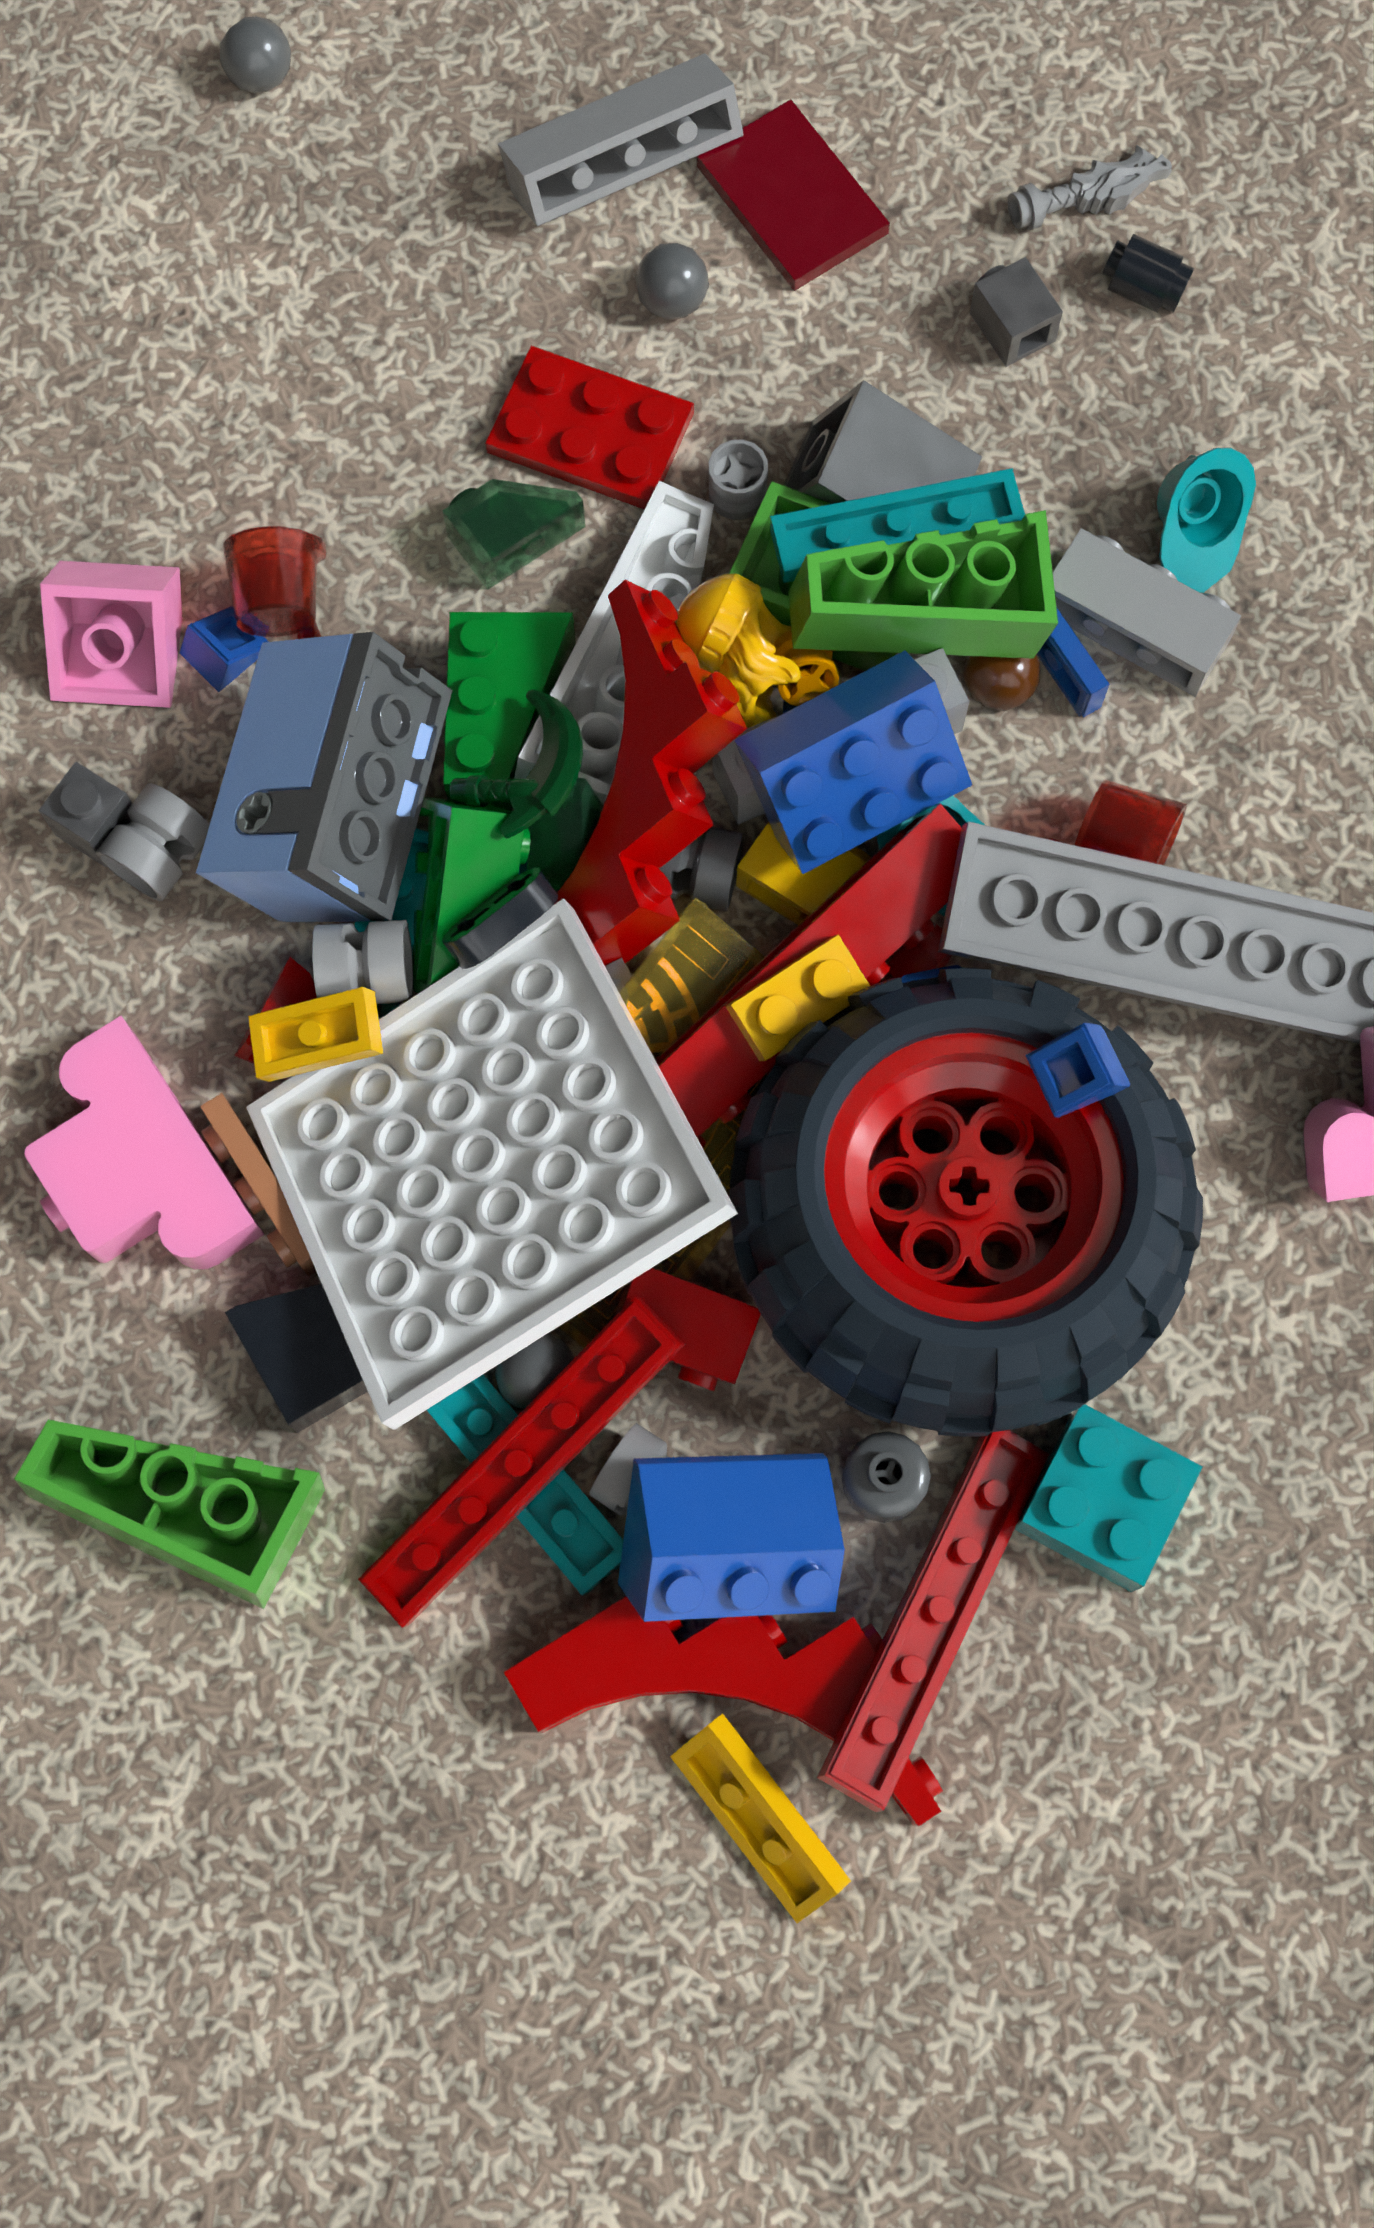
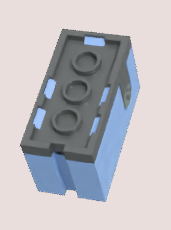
M374 632L262 643L196 873L278 921H391L452 690L422 667L404 669L405 655Z

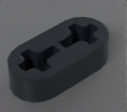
M539 868L527 870L513 878L458 921L444 935L442 942L462 969L474 967L492 956L547 912L557 901L558 894Z

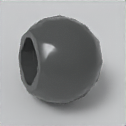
M258 16L245 17L229 28L220 42V62L230 82L241 90L253 93L268 92L282 84L288 74L291 64V49L282 29L270 19Z
M679 243L659 244L647 252L639 263L635 274L636 289L640 302L651 314L667 320L685 318L698 310L709 288L708 273L704 261L693 248Z
M548 1333L495 1366L494 1373L501 1395L514 1407L526 1408L575 1357L565 1342L556 1335Z

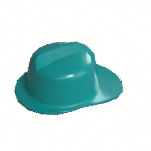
M1227 447L1213 448L1198 456L1190 455L1185 461L1175 465L1165 475L1158 489L1156 500L1158 515L1164 524L1159 553L1161 565L1172 572L1177 581L1199 593H1204L1232 570L1240 549L1247 516L1256 488L1254 467L1245 454Z

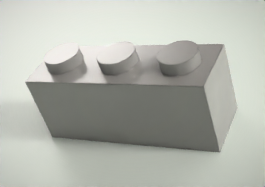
M1082 528L1053 571L1056 607L1071 629L1194 697L1197 696L1229 644L1241 618L1240 614L1232 611L1229 605L1218 596L1209 593L1201 594L1177 581L1175 575L1168 569L1156 564L1148 565L1124 552V549L1115 540L1103 535L1095 536Z

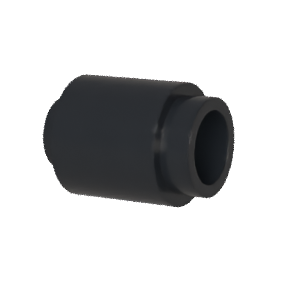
M1133 233L1128 245L1117 240L1102 274L1112 278L1107 290L1157 313L1160 307L1174 313L1195 268L1182 263L1184 256Z

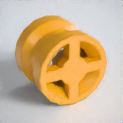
M791 630L776 639L773 644L776 648L774 654L794 661L801 673L798 682L777 685L783 700L790 705L800 706L838 686L839 675L832 660V650L793 649Z

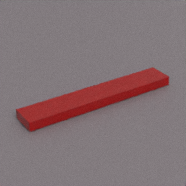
M634 1297L358 1580L402 1628L411 1624L686 1344L640 1297Z
M1011 1430L991 1432L988 1436L979 1437L818 1773V1779L875 1813L884 1811L1048 1458L1049 1454Z

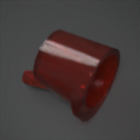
M263 526L246 529L227 538L223 542V554L236 626L242 632L256 636L280 637L297 634V639L322 637L315 621L317 564L324 560L327 554L326 543L320 537L309 532L283 526Z
M1104 780L1087 810L1077 835L1075 846L1164 865L1180 830L1187 804ZM1046 838V839H1048V840H1053V841L1061 842V841L1056 840V839H1053V838Z

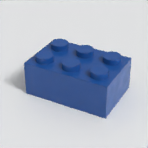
M906 651L887 659L734 740L777 841L802 874L972 786L936 682Z

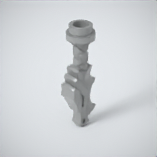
M1136 145L1135 153L1127 160L1108 163L1092 160L1090 170L1085 173H1073L1070 184L1066 183L1054 187V189L1049 188L1042 191L1032 183L1019 186L1017 192L1011 193L1008 196L1009 215L1017 229L1027 227L1028 230L1041 227L1046 213L1061 210V208L1066 209L1075 206L1081 214L1090 211V213L1095 215L1104 210V213L1110 215L1114 211L1125 209L1151 182L1168 178L1172 171V164L1163 154L1156 158L1148 151Z

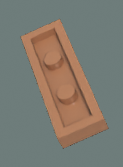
M220 1093L200 1106L211 1123L201 1132L221 1163L231 1157L235 1161L244 1177L234 1182V1185L253 1215L265 1209L277 1229L266 1236L285 1266L288 1268L298 1262L306 1274L310 1276L317 1271L278 1180L223 1093Z

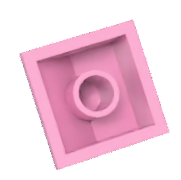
M59 561L40 583L50 701L170 708L172 706L183 620L179 567Z

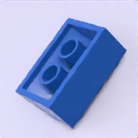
M823 1453L634 1458L618 1585L644 1622L836 1611L845 1548L829 1462Z

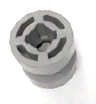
M730 440L722 443L712 452L709 460V501L714 504L713 509L717 513L731 520H745L755 516L767 492L768 460L763 450L755 443L746 440Z

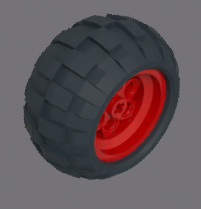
M940 969L938 977L912 980L902 983L901 978H892L848 996L850 1006L824 1023L821 1020L808 1023L776 1056L774 1067L762 1082L756 1095L751 1097L736 1138L730 1178L729 1198L738 1213L730 1218L734 1242L733 1249L739 1272L747 1293L752 1296L759 1312L773 1332V1339L785 1354L804 1373L809 1372L825 1386L845 1398V1404L864 1414L889 1424L892 1420L917 1428L937 1431L938 1435L988 1436L991 1432L1012 1430L1029 1425L1039 1426L1081 1408L1085 1403L1121 1379L1162 1335L1176 1313L1185 1294L1184 1287L1190 1273L1194 1252L1200 1245L1203 1222V1197L1197 1188L1192 1155L1196 1151L1192 1134L1180 1104L1175 1098L1168 1099L1163 1088L1150 1071L1154 1064L1153 1061L1119 1025L1111 1031L1098 1020L1077 1008L1080 998L1040 980H1036L1033 988L1009 981L992 979V970ZM1084 1022L1100 1025L1104 1029L1121 1063L1130 1086L1114 1095L1059 1118L1054 1117L1025 1055ZM922 1129H934L940 1132L946 1139L948 1148L937 1154H928L921 1151L915 1145L912 1136ZM988 1130L993 1131L1011 1141L1014 1150L1006 1155L990 1153L981 1143L980 1135ZM960 1179L971 1180L972 1190L983 1192L978 1194L972 1206L963 1205L961 1194L950 1192L956 1190ZM900 1184L911 1191L915 1203L906 1210H893L884 1205L880 1199L879 1191L886 1185ZM1023 1186L1036 1187L1045 1195L1048 1208L1043 1212H1028L1019 1206L1015 1199L1014 1191ZM931 1240L937 1242L945 1248L948 1254V1263L938 1269L924 1267L916 1260L913 1254V1247L922 1241ZM989 1242H1001L1007 1245L1013 1251L1015 1265L1006 1270H997L990 1267L983 1259L981 1247Z

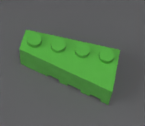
M1046 510L1025 514L1022 520L999 524L997 519L974 523L970 530L940 535L939 530L915 534L912 541L887 545L882 540L806 554L788 592L793 649L887 653L906 651L911 654H929L943 648L946 655L1034 659L1058 625Z
M49 1419L14 1478L28 1497L262 1609L265 1608L325 1491L319 1472L300 1468L290 1470L264 1465L263 1461L238 1456L235 1459L198 1452L196 1448L170 1443L168 1446L136 1440L134 1436Z

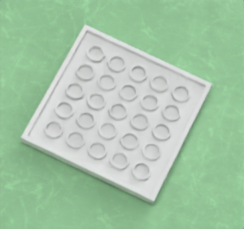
M564 898L483 962L468 969L458 967L379 1019L383 1054L292 1076L246 1107L380 1421L393 1430L738 1214L579 917Z

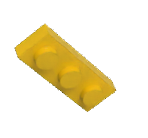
M723 1713L670 1756L796 1923H799L832 1899L851 1882L841 1866Z

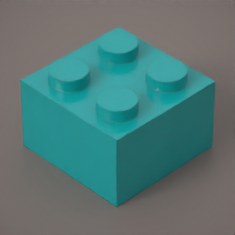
M1084 1404L1081 1408L1071 1413L1030 1494L1015 1530L1122 1588L1134 1592L1145 1586L1203 1466Z

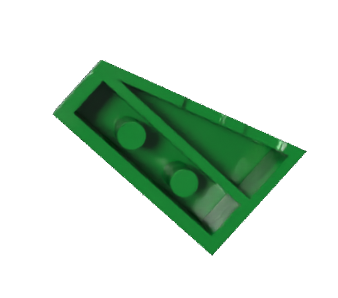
M450 612L447 687L452 690L446 713L444 788L447 800H452L450 797V785L455 778L485 775L492 780L514 779L518 756L540 715L537 709L527 700L526 694L532 689L551 694L576 644L573 612ZM489 804L508 811H512L513 808L512 804Z
M424 797L419 816L428 817V853L417 852L415 854V873L426 874L422 910L414 911L413 991L419 994L460 967L443 944L442 939L444 935L458 921L518 876L519 866L526 863L530 851L529 829L527 828L508 839L500 832V827L512 811L489 804L486 807H471L468 804H456L452 800Z

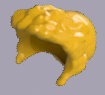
M737 573L723 574L704 581L691 590L681 602L677 610L678 619L675 622L684 642L695 653L699 661V667L711 673L714 671L722 673L734 685L739 694L738 709L746 727L750 728L777 716L770 699L774 690L773 685L796 683L801 677L799 667L794 661L774 654L776 652V648L773 645L774 642L782 634L790 631L791 626L780 623L771 614L763 602L761 587Z

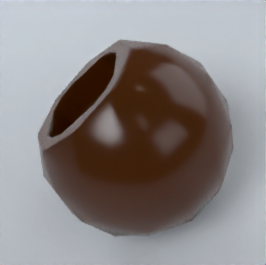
M1037 655L1034 659L967 656L964 662L963 676L973 699L986 709L1007 711L1021 706L1034 694L1040 683L1041 667Z

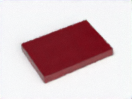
M791 99L743 127V136L697 156V168L794 291L889 234L890 222Z

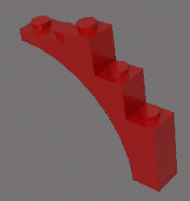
M626 579L608 594L620 634L625 674L623 732L614 778L597 827L574 871L558 891V899L554 903L556 904L564 898L575 910L604 966L620 958L626 964L680 921L671 899V884L660 868L714 825L703 801L706 798L705 790L693 773L747 730L737 706L739 694L736 688L722 673L717 671L711 673L699 667V661L695 653L684 642L675 621L678 619V613L672 602L660 591H648Z
M627 1596L504 1671V1674L539 1733H544L588 1710L640 1696L696 1693L751 1702L793 1717L834 1741L883 1639L871 1623L861 1629L853 1616L784 1660L778 1648L788 1642L772 1615L720 1618L678 1644L673 1634L683 1628L680 1620L644 1622ZM919 1756L912 1762L908 1758L893 1790L892 1798L913 1826L919 1827L942 1812L934 1797L942 1793L943 1790L922 1756Z

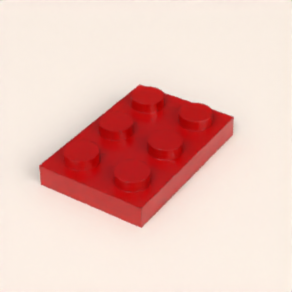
M531 345L485 443L488 454L645 510L658 482H664L694 415V403Z

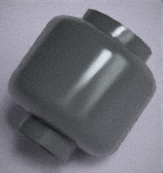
M886 1431L870 1434L857 1442L846 1458L842 1473L844 1495L855 1511L866 1519L886 1523L899 1521L916 1510L928 1492L931 1474L928 1459L918 1444L905 1435ZM882 1462L889 1463L886 1470L876 1471L878 1464ZM894 1467H896L901 1474L899 1481L895 1478V1476L892 1473ZM886 1478L890 1485L883 1484L878 1479Z

